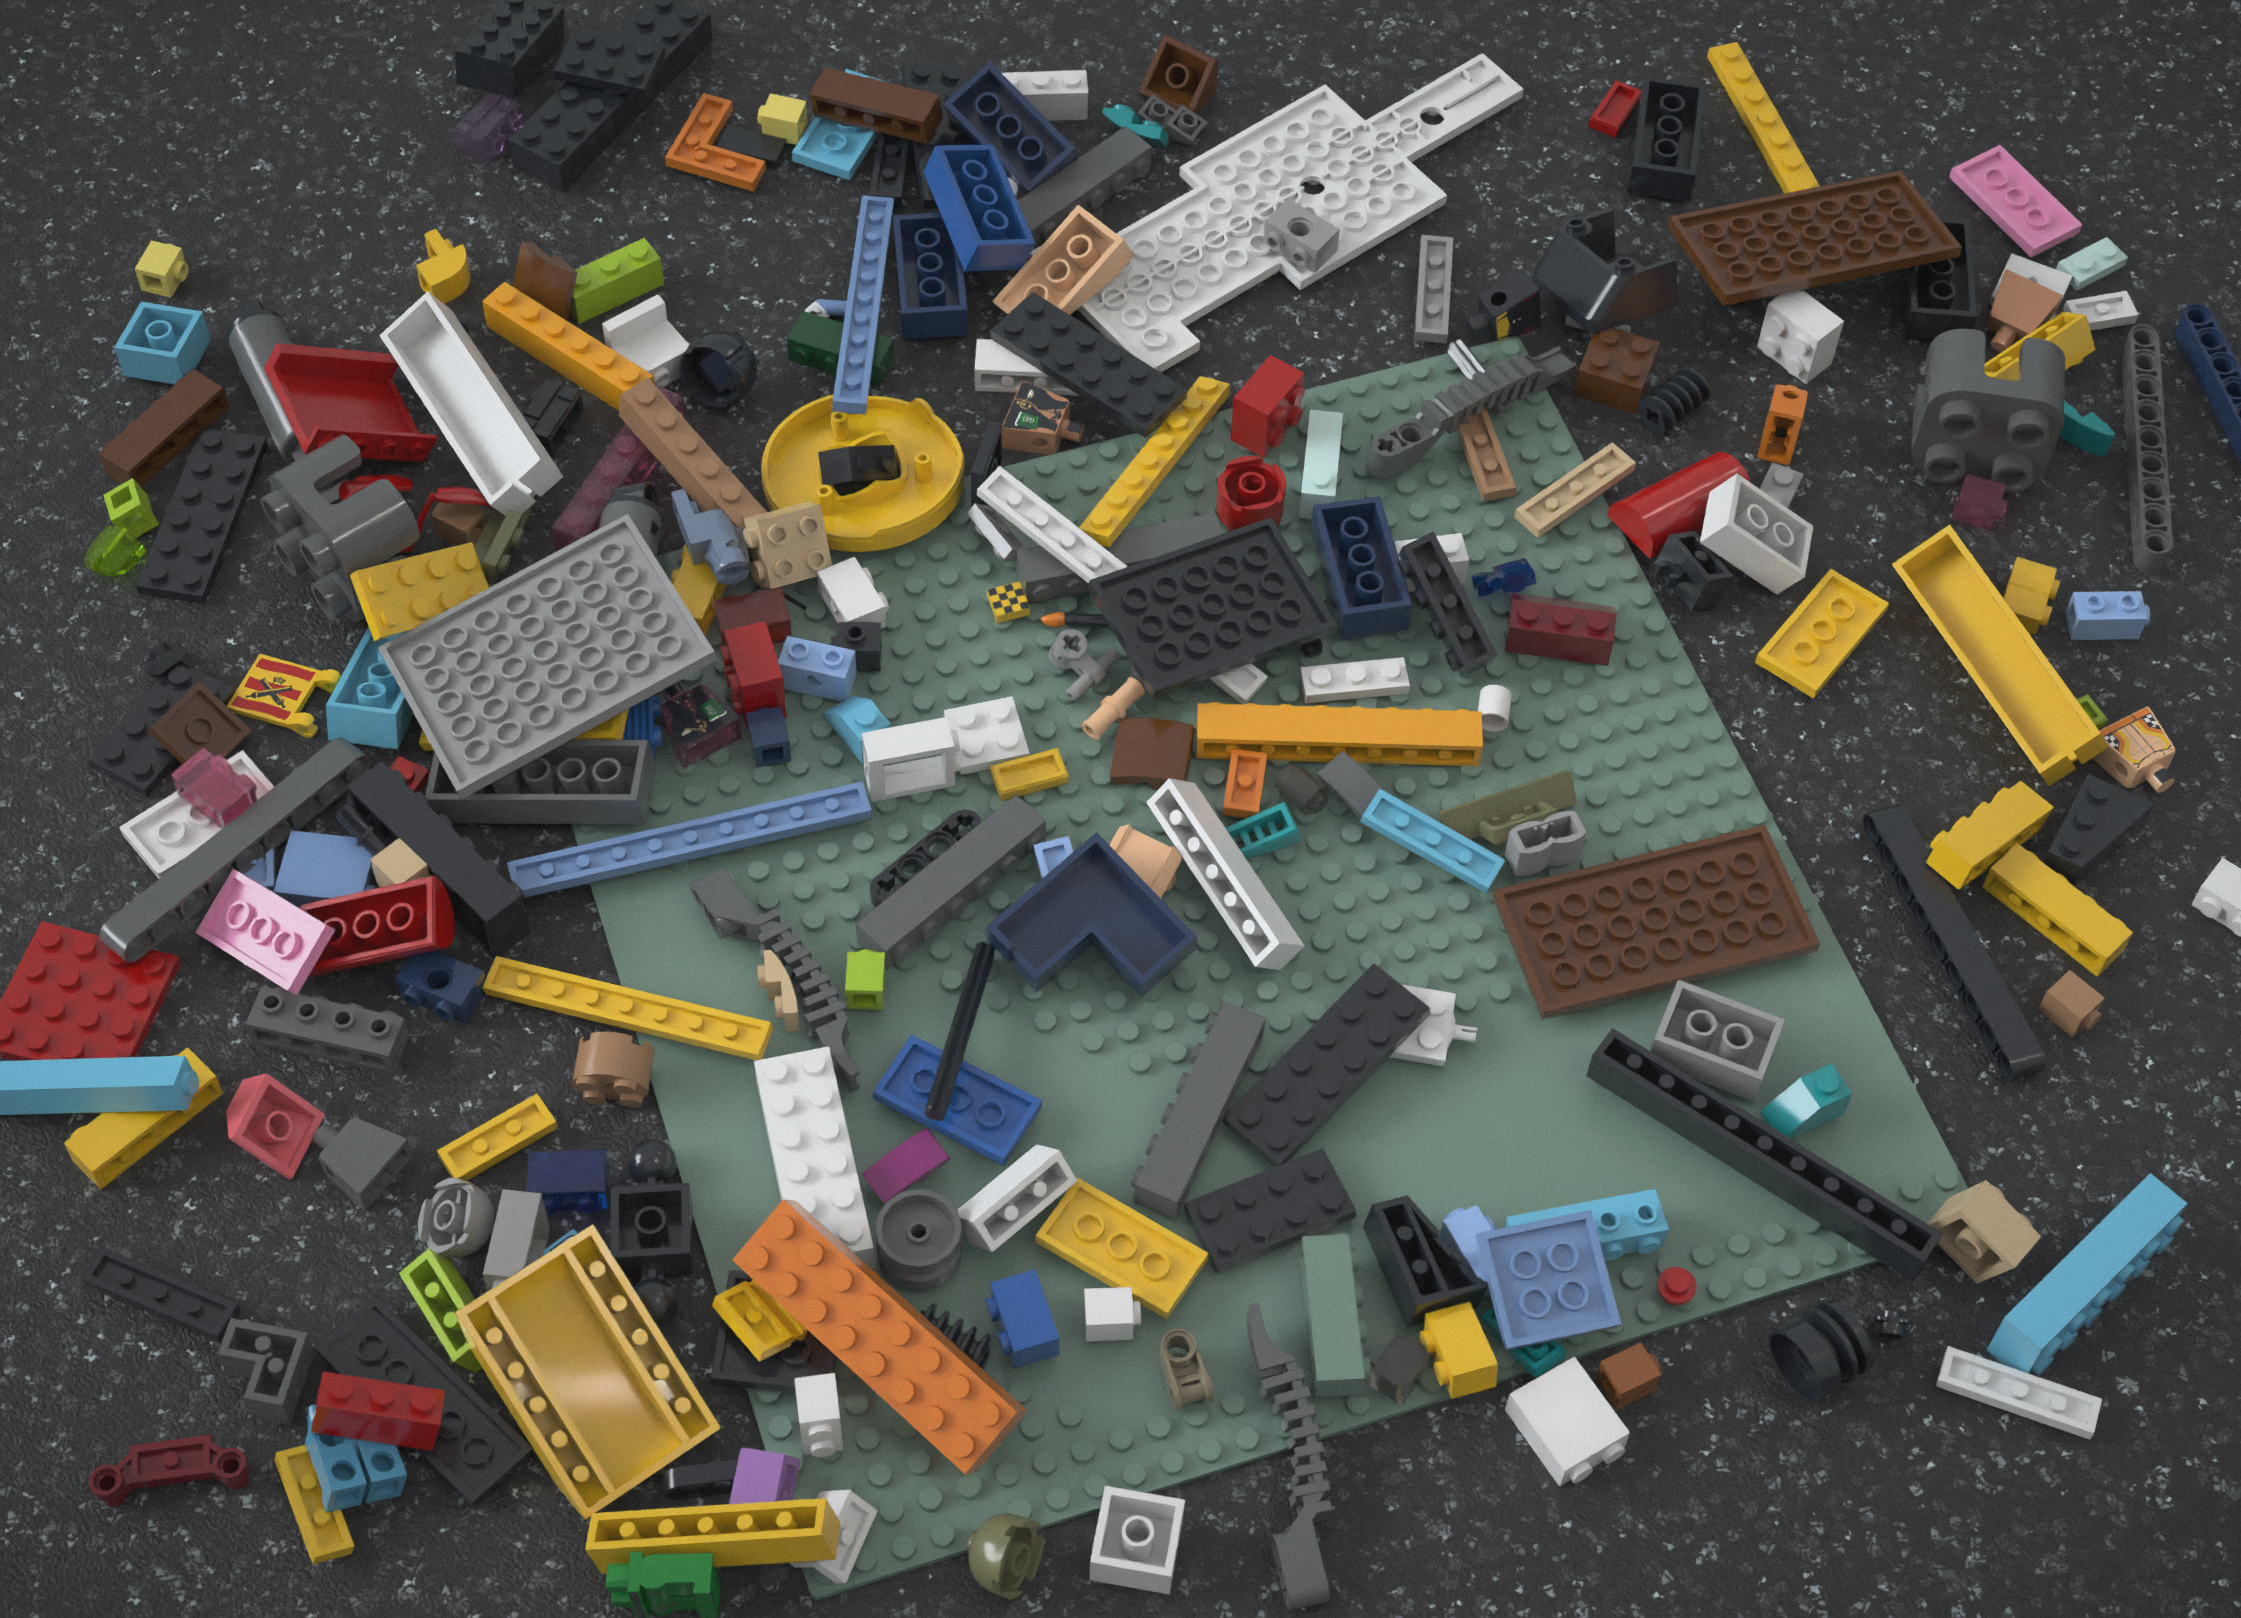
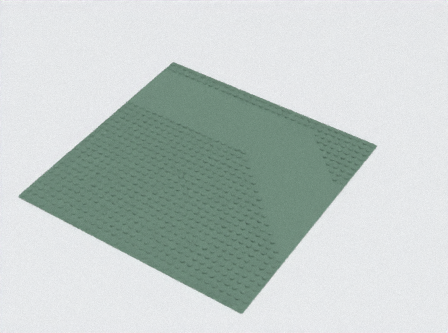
M1510 337L1469 348L1485 369L1490 365L1497 366L1498 361L1502 359L1508 361L1510 356L1516 353L1520 356L1524 352L1529 357L1518 337ZM1448 353L1305 390L1301 400L1303 414L1296 427H1290L1286 431L1280 446L1277 449L1272 448L1263 458V462L1271 466L1273 463L1276 464L1285 475L1284 512L1278 529L1333 619L1335 620L1310 531L1312 519L1299 518L1310 410L1343 413L1335 502L1380 496L1393 542L1421 538L1433 531L1436 536L1462 533L1469 558L1466 581L1462 587L1493 645L1497 657L1493 663L1461 678L1458 670L1453 672L1447 663L1444 653L1448 652L1444 642L1442 639L1437 641L1429 627V622L1432 619L1427 609L1421 610L1414 598L1413 592H1408L1412 603L1408 630L1341 639L1338 628H1336L1335 633L1320 638L1323 649L1322 654L1319 656L1308 658L1305 656L1301 645L1255 661L1251 664L1268 677L1265 684L1247 703L1275 706L1289 704L1292 706L1310 707L1325 705L1328 707L1346 708L1360 706L1363 708L1381 709L1396 707L1398 709L1416 710L1431 708L1434 710L1455 711L1466 709L1478 711L1481 689L1488 685L1503 686L1510 690L1512 694L1508 727L1499 732L1482 729L1483 750L1479 766L1358 764L1387 793L1440 822V811L1567 770L1572 774L1577 803L1560 809L1558 812H1576L1586 830L1581 856L1577 860L1563 866H1547L1541 872L1531 876H1515L1505 857L1507 845H1495L1481 836L1471 839V841L1505 859L1504 865L1487 893H1484L1361 823L1360 819L1342 799L1338 801L1316 776L1329 762L1267 760L1259 813L1285 802L1302 841L1289 847L1246 860L1304 944V947L1281 970L1255 967L1185 860L1182 859L1176 870L1175 884L1171 890L1164 892L1161 900L1197 936L1196 950L1142 997L1135 992L1092 945L1037 993L1014 969V960L1008 963L995 949V956L963 1061L1042 1100V1109L1005 1166L874 1100L873 1090L911 1034L944 1050L976 944L981 941L989 944L986 926L1042 879L1035 854L1030 853L1019 862L1018 867L1011 874L1003 875L994 882L987 894L982 897L977 896L967 904L960 916L955 919L950 918L945 922L932 939L928 941L923 940L913 949L911 955L905 961L897 962L888 970L886 969L884 1010L847 1009V1017L849 1019L847 1026L850 1036L846 1040L844 1049L859 1071L856 1080L860 1085V1089L851 1092L836 1074L835 1076L874 1247L875 1268L872 1270L917 1311H925L932 1303H935L937 1305L936 1318H939L945 1311H949L950 1318L948 1324L952 1326L958 1319H963V1333L976 1326L977 1334L975 1339L977 1341L987 1333L990 1334L989 1347L991 1352L983 1370L1027 1409L1028 1412L976 1473L964 1474L837 1356L834 1373L843 1450L835 1451L830 1456L814 1457L812 1454L803 1455L796 1393L746 1388L765 1451L786 1454L800 1459L793 1500L816 1499L821 1491L851 1490L877 1510L846 1583H834L814 1567H802L809 1593L813 1599H823L967 1553V1544L971 1534L977 1531L990 1517L1011 1513L1029 1518L1040 1524L1041 1528H1036V1530H1040L1099 1511L1105 1486L1153 1494L1288 1451L1287 1440L1292 1434L1291 1431H1282L1280 1423L1285 1419L1284 1413L1273 1416L1271 1406L1276 1401L1275 1397L1261 1400L1258 1393L1263 1384L1261 1380H1257L1253 1367L1246 1325V1315L1250 1304L1259 1302L1264 1326L1270 1340L1280 1350L1294 1356L1298 1369L1303 1368L1306 1378L1303 1386H1308L1311 1393L1308 1404H1313L1316 1412L1313 1424L1318 1423L1320 1429L1317 1441L1451 1399L1446 1385L1440 1386L1434 1372L1435 1361L1432 1354H1426L1422 1347L1420 1331L1424 1330L1425 1323L1406 1326L1363 1229L1372 1204L1408 1195L1441 1232L1444 1218L1458 1208L1466 1210L1477 1205L1484 1216L1488 1215L1492 1219L1496 1229L1504 1228L1506 1218L1509 1216L1656 1189L1669 1228L1664 1246L1653 1253L1640 1254L1639 1252L1623 1254L1622 1257L1613 1261H1605L1621 1325L1616 1328L1556 1340L1565 1347L1566 1358L1558 1364L1564 1363L1573 1357L1577 1359L1881 1262L1587 1077L1592 1054L1612 1028L1651 1051L1654 1038L1675 987L1542 1020L1492 898L1496 889L1765 825L1815 931L1820 946L1816 952L1689 983L1785 1019L1755 1101L1748 1100L1704 1082H1699L1766 1123L1760 1115L1763 1108L1799 1078L1829 1064H1833L1852 1092L1844 1115L1792 1138L1793 1141L1925 1223L1933 1217L1949 1197L1968 1189L1621 529L1607 516L1609 506L1603 495L1600 494L1539 538L1534 536L1514 518L1518 507L1585 462L1546 388L1533 394L1528 391L1526 398L1521 401L1516 397L1515 400L1511 401L1510 412L1502 416H1497L1491 408L1487 409L1517 488L1515 496L1484 502L1480 496L1456 431L1451 434L1447 430L1444 431V434L1422 457L1418 464L1391 478L1378 479L1371 476L1366 470L1368 454L1374 437L1416 417L1421 410L1422 402L1428 399L1433 402L1437 393L1441 391L1446 393L1449 386L1453 384L1458 386L1461 380L1466 378L1465 374ZM1233 408L1214 414L1124 530L1205 514H1217L1218 478L1220 473L1222 474L1226 469V465L1230 461L1243 456L1261 457L1230 440ZM1159 427L1155 428L1146 438L1139 433H1134L1002 468L1079 528ZM971 475L965 476L962 495L950 515L936 528L920 538L900 546L878 551L848 552L829 549L832 566L855 557L861 568L866 567L873 578V587L876 592H882L889 605V611L886 612L887 627L881 629V671H857L849 697L856 696L871 699L891 723V727L944 718V710L1012 696L1030 755L1058 748L1069 775V783L1019 796L1020 799L1046 820L1045 842L1069 836L1074 852L1097 832L1110 845L1119 827L1129 824L1132 829L1170 847L1175 846L1146 803L1158 790H1152L1148 782L1114 785L1110 779L1119 721H1115L1098 740L1089 737L1082 728V723L1101 707V701L1106 696H1112L1131 677V662L1111 628L1070 627L1066 625L1061 628H1054L1045 625L1041 621L1042 616L1055 612H1062L1064 614H1102L1090 591L1079 595L1055 597L1042 602H1029V616L1001 623L996 622L987 598V589L1019 582L1016 572V561L1010 560L1007 562L1000 559L993 551L994 546L987 538L976 531L974 521L967 514L971 509ZM1218 517L1223 534L1229 532L1228 527ZM1005 518L1028 548L1041 546ZM683 549L656 556L657 561L670 581L674 569H679L682 564ZM752 556L749 558V563H750V564H751V562H753V561H752ZM749 569L747 578L741 582L727 584L706 635V639L715 651L718 660L678 681L685 692H680L673 698L670 697L665 689L654 694V697L660 696L662 717L655 718V726L661 725L663 746L656 747L655 761L657 766L647 823L571 824L577 845L580 846L863 781L872 811L871 819L589 883L621 986L771 1022L774 1030L762 1059L818 1049L817 1042L821 1041L820 1038L816 1036L810 1039L806 1032L809 1022L805 1016L808 1007H805L801 1001L804 991L798 994L794 987L797 978L791 980L797 1000L800 1031L785 1032L784 1018L776 1019L775 1001H768L766 987L759 988L757 965H765L764 959L759 954L761 943L732 936L720 939L697 905L689 883L724 867L754 913L763 915L776 908L780 914L781 923L788 921L792 929V935L797 933L801 939L802 948L806 946L809 948L812 961L818 960L821 966V974L826 972L830 979V987L835 986L839 993V1001L843 1000L846 1005L847 952L865 950L857 943L856 923L876 908L871 903L870 885L873 879L956 811L963 809L972 810L978 814L982 822L1008 800H1000L990 775V769L964 775H960L959 771L955 772L956 786L871 802L864 774V764L858 760L823 717V712L841 703V701L784 689L787 718H784L790 742L791 761L756 768L748 728L745 727L742 714L737 715V719L681 748L671 729V712L663 704L671 700L677 701L681 695L691 694L693 688L701 685L702 690L708 697H715L716 700H721L734 712L731 702L732 691L731 687H727L722 670L724 664L720 652V646L726 645L725 630L766 621L777 660H779L787 636L831 645L832 636H838L839 625L819 594L818 576L773 589L761 587L754 595H750V591L757 585V582L754 581ZM1512 592L1615 607L1614 643L1608 666L1505 652ZM784 593L807 606L806 610L786 600ZM1066 629H1076L1085 636L1087 640L1086 653L1095 661L1110 647L1116 648L1120 653V658L1105 672L1106 676L1096 686H1090L1076 701L1071 700L1067 696L1066 690L1080 676L1073 669L1067 671L1057 669L1049 660V649L1056 641L1058 635ZM1067 647L1065 650L1069 652L1071 649ZM1404 657L1410 684L1409 694L1305 704L1300 679L1301 667ZM1209 678L1161 695L1155 700L1145 692L1142 697L1126 710V716L1123 719L1155 718L1192 724L1195 732L1187 782L1197 785L1225 828L1247 819L1223 815L1231 759L1196 758L1198 703L1242 704ZM685 699L684 703L687 705L690 711L694 712V725L698 730L695 724L696 712L694 706V699L688 700V703L685 702L687 700ZM942 754L884 764V766L941 756ZM1282 823L1275 825L1278 832L1284 829ZM961 824L959 825V831H961L964 828L968 829L969 831L972 830L971 825L967 827H964ZM1268 827L1261 829L1265 837L1272 835ZM1254 831L1248 833L1252 843L1259 841ZM1241 835L1234 837L1239 849L1245 847ZM935 843L929 848L930 852L934 855H942L949 849L943 843ZM912 864L906 866L903 869V873L909 877H914L923 869L918 865ZM893 888L888 892L881 889L880 896H882L885 893L891 896L893 894ZM1373 963L1400 984L1456 993L1453 1010L1455 1024L1477 1027L1475 1043L1452 1039V1043L1447 1049L1444 1067L1389 1057L1290 1159L1292 1161L1323 1148L1357 1211L1356 1218L1312 1236L1349 1234L1350 1248H1357L1359 1267L1358 1272H1353L1354 1284H1361L1363 1297L1362 1307H1358L1357 1312L1358 1320H1365L1367 1341L1361 1344L1362 1356H1369L1371 1366V1379L1364 1381L1362 1395L1314 1397L1300 1263L1301 1240L1217 1274L1208 1258V1261L1167 1320L1140 1304L1141 1325H1134L1133 1340L1086 1342L1084 1289L1112 1287L1035 1243V1235L1069 1189L993 1252L971 1246L962 1233L960 1266L949 1280L936 1288L921 1291L902 1288L890 1281L880 1268L875 1227L878 1214L885 1204L863 1177L862 1173L893 1149L926 1128L929 1129L951 1159L922 1183L917 1181L906 1191L915 1189L935 1191L949 1199L958 1210L1038 1144L1059 1150L1076 1178H1080L1204 1250L1184 1211V1205L1177 1219L1136 1204L1134 1203L1135 1188L1131 1186V1180L1137 1166H1145L1149 1157L1146 1155L1149 1141L1154 1133L1160 1135L1164 1127L1161 1124V1119L1168 1103L1175 1104L1179 1094H1176L1178 1082L1184 1072L1190 1073L1194 1065L1191 1063L1194 1049L1198 1042L1204 1044L1208 1036L1205 1030L1209 1018L1213 1012L1219 1014L1224 1001L1266 1017L1264 1037L1228 1112ZM635 1031L641 1047L644 1040L655 1049L650 1081L671 1148L676 1155L681 1181L690 1185L693 1219L718 1295L726 1291L729 1270L743 1271L732 1261L733 1258L781 1202L757 1087L754 1061L756 1060ZM1222 1123L1185 1202L1275 1166ZM1671 1267H1680L1693 1275L1696 1280L1697 1289L1691 1301L1683 1305L1674 1306L1666 1303L1661 1298L1657 1290V1281L1664 1270ZM1036 1269L1060 1338L1059 1355L1014 1368L1010 1355L1003 1356L997 1339V1333H1000L1001 1329L998 1320L993 1322L990 1320L985 1299L991 1297L990 1282ZM1491 1295L1482 1298L1474 1312L1498 1362V1384L1530 1373L1504 1350V1347L1482 1322L1481 1316L1494 1307ZM1181 1328L1190 1332L1196 1340L1203 1364L1207 1368L1212 1381L1215 1399L1210 1402L1203 1399L1185 1404L1182 1410L1175 1411L1169 1398L1166 1380L1160 1366L1159 1355L1163 1336L1172 1329ZM1178 1347L1168 1351L1169 1354L1177 1358L1187 1355L1185 1350Z

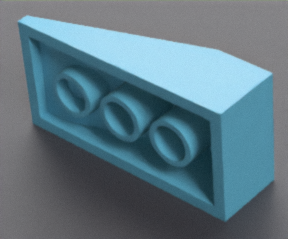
M368 627L326 704L328 740L333 741L341 737L351 744L377 746L382 749L399 748L409 728L413 711L378 647L400 635L374 641Z

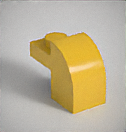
M434 229L424 234L430 259L417 264L416 268L423 291L425 293L428 291L445 304L459 297L468 288L471 278L463 244L454 248L448 238L443 239L438 231Z

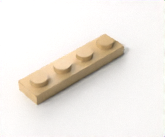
M1612 442L1518 507L1514 518L1534 536L1539 538L1632 473L1636 462Z

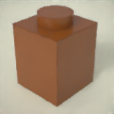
M1640 1342L1600 1361L1595 1378L1614 1409L1617 1410L1655 1392L1662 1375V1370L1656 1356L1651 1352L1648 1353Z

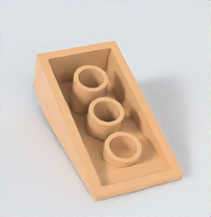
M1077 205L992 302L1008 315L1030 293L1034 292L1071 315L1113 281L1134 255L1124 239L1081 206Z

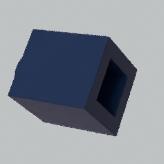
M781 706L761 708L754 712L746 713L748 735L756 768L791 761L790 742Z

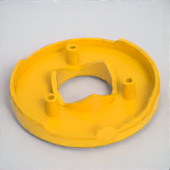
M833 395L825 396L802 406L789 415L775 429L766 444L762 456L761 475L763 492L770 511L804 502L820 504L829 549L848 552L878 551L916 540L936 528L950 515L959 502L965 485L964 453L955 434L948 425L934 414L931 406L921 398H915L912 402H907L890 397L868 396L866 414H848L833 412ZM894 445L896 463L901 471L899 478L886 481L875 480L868 487L844 496H840L833 486L822 485L818 452L848 446Z

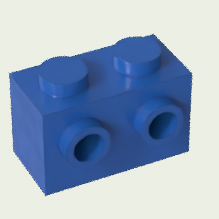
M1036 1269L990 1282L991 1297L985 1299L987 1311L992 1322L998 1320L1001 1332L997 1333L999 1347L1003 1356L1010 1355L1013 1367L1017 1368L1059 1355L1060 1338Z

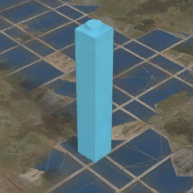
M186 1056L0 1061V1115L188 1110L193 1095L198 1091L199 1078Z

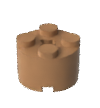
M617 1032L591 1033L590 1040L587 1041L583 1036L579 1040L572 1085L576 1090L583 1093L582 1100L592 1105H602L605 1103V1099L620 1100L619 1103L626 1107H641L643 1099L648 1095L655 1053L654 1047L644 1040L642 1047L632 1043L633 1036Z

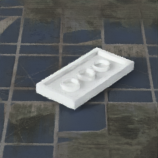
M242 750L119 828L124 838L158 879H160L274 788V786Z

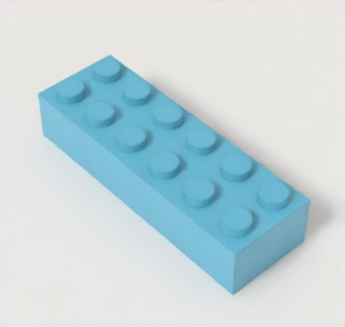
M2150 1173L2004 1317L1987 1351L2005 1366L2028 1374L2033 1372L2038 1376L2042 1374L2054 1360L2052 1356L2060 1348L2062 1351L2067 1349L2078 1336L2077 1331L2084 1324L2088 1327L2102 1312L2103 1309L2101 1307L2105 1302L2109 1300L2112 1303L2126 1288L2127 1285L2125 1283L2132 1276L2136 1279L2149 1265L2150 1261L2148 1259L2155 1252L2160 1255L2174 1239L2172 1235L2184 1223L2180 1215L2188 1203Z

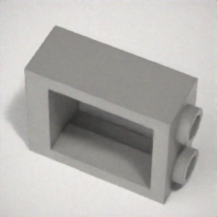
M502 1190L483 1271L488 1291L543 1256L542 1251L546 1249L550 1226L541 1193Z

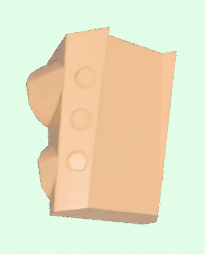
M1129 824L1119 827L1110 843L1111 848L1161 899L1164 892L1171 890L1175 884L1176 870L1183 857L1175 846L1170 847L1132 829Z

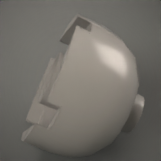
M447 1178L434 1187V1189L439 1191L434 1195L433 1199L426 1198L422 1204L418 1218V1236L420 1241L427 1243V1250L430 1248L442 1256L462 1258L477 1252L487 1242L494 1225V1207L488 1195L478 1186L459 1178Z

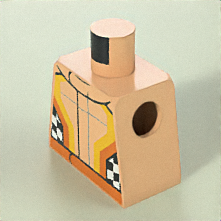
M2148 706L2100 730L2109 747L2092 759L2124 787L2133 788L2148 781L2156 792L2160 793L2173 784L2175 779L2166 769L2174 757L2175 747Z

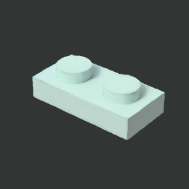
M2106 237L2059 261L2056 270L2072 275L2070 285L2078 291L2124 267L2128 257Z

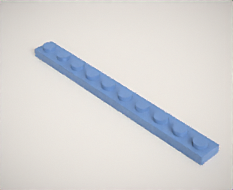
M862 195L833 395V412L866 414L894 198Z
M862 781L507 862L511 880L521 888L526 898L871 819L872 811Z

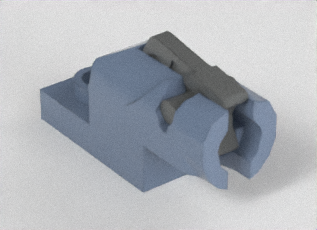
M685 489L671 492L674 514L693 565L707 562L715 574L716 580L722 584H734L747 578L750 563L747 544L743 537L744 528L733 526L729 517L721 509L699 513L696 501H689Z

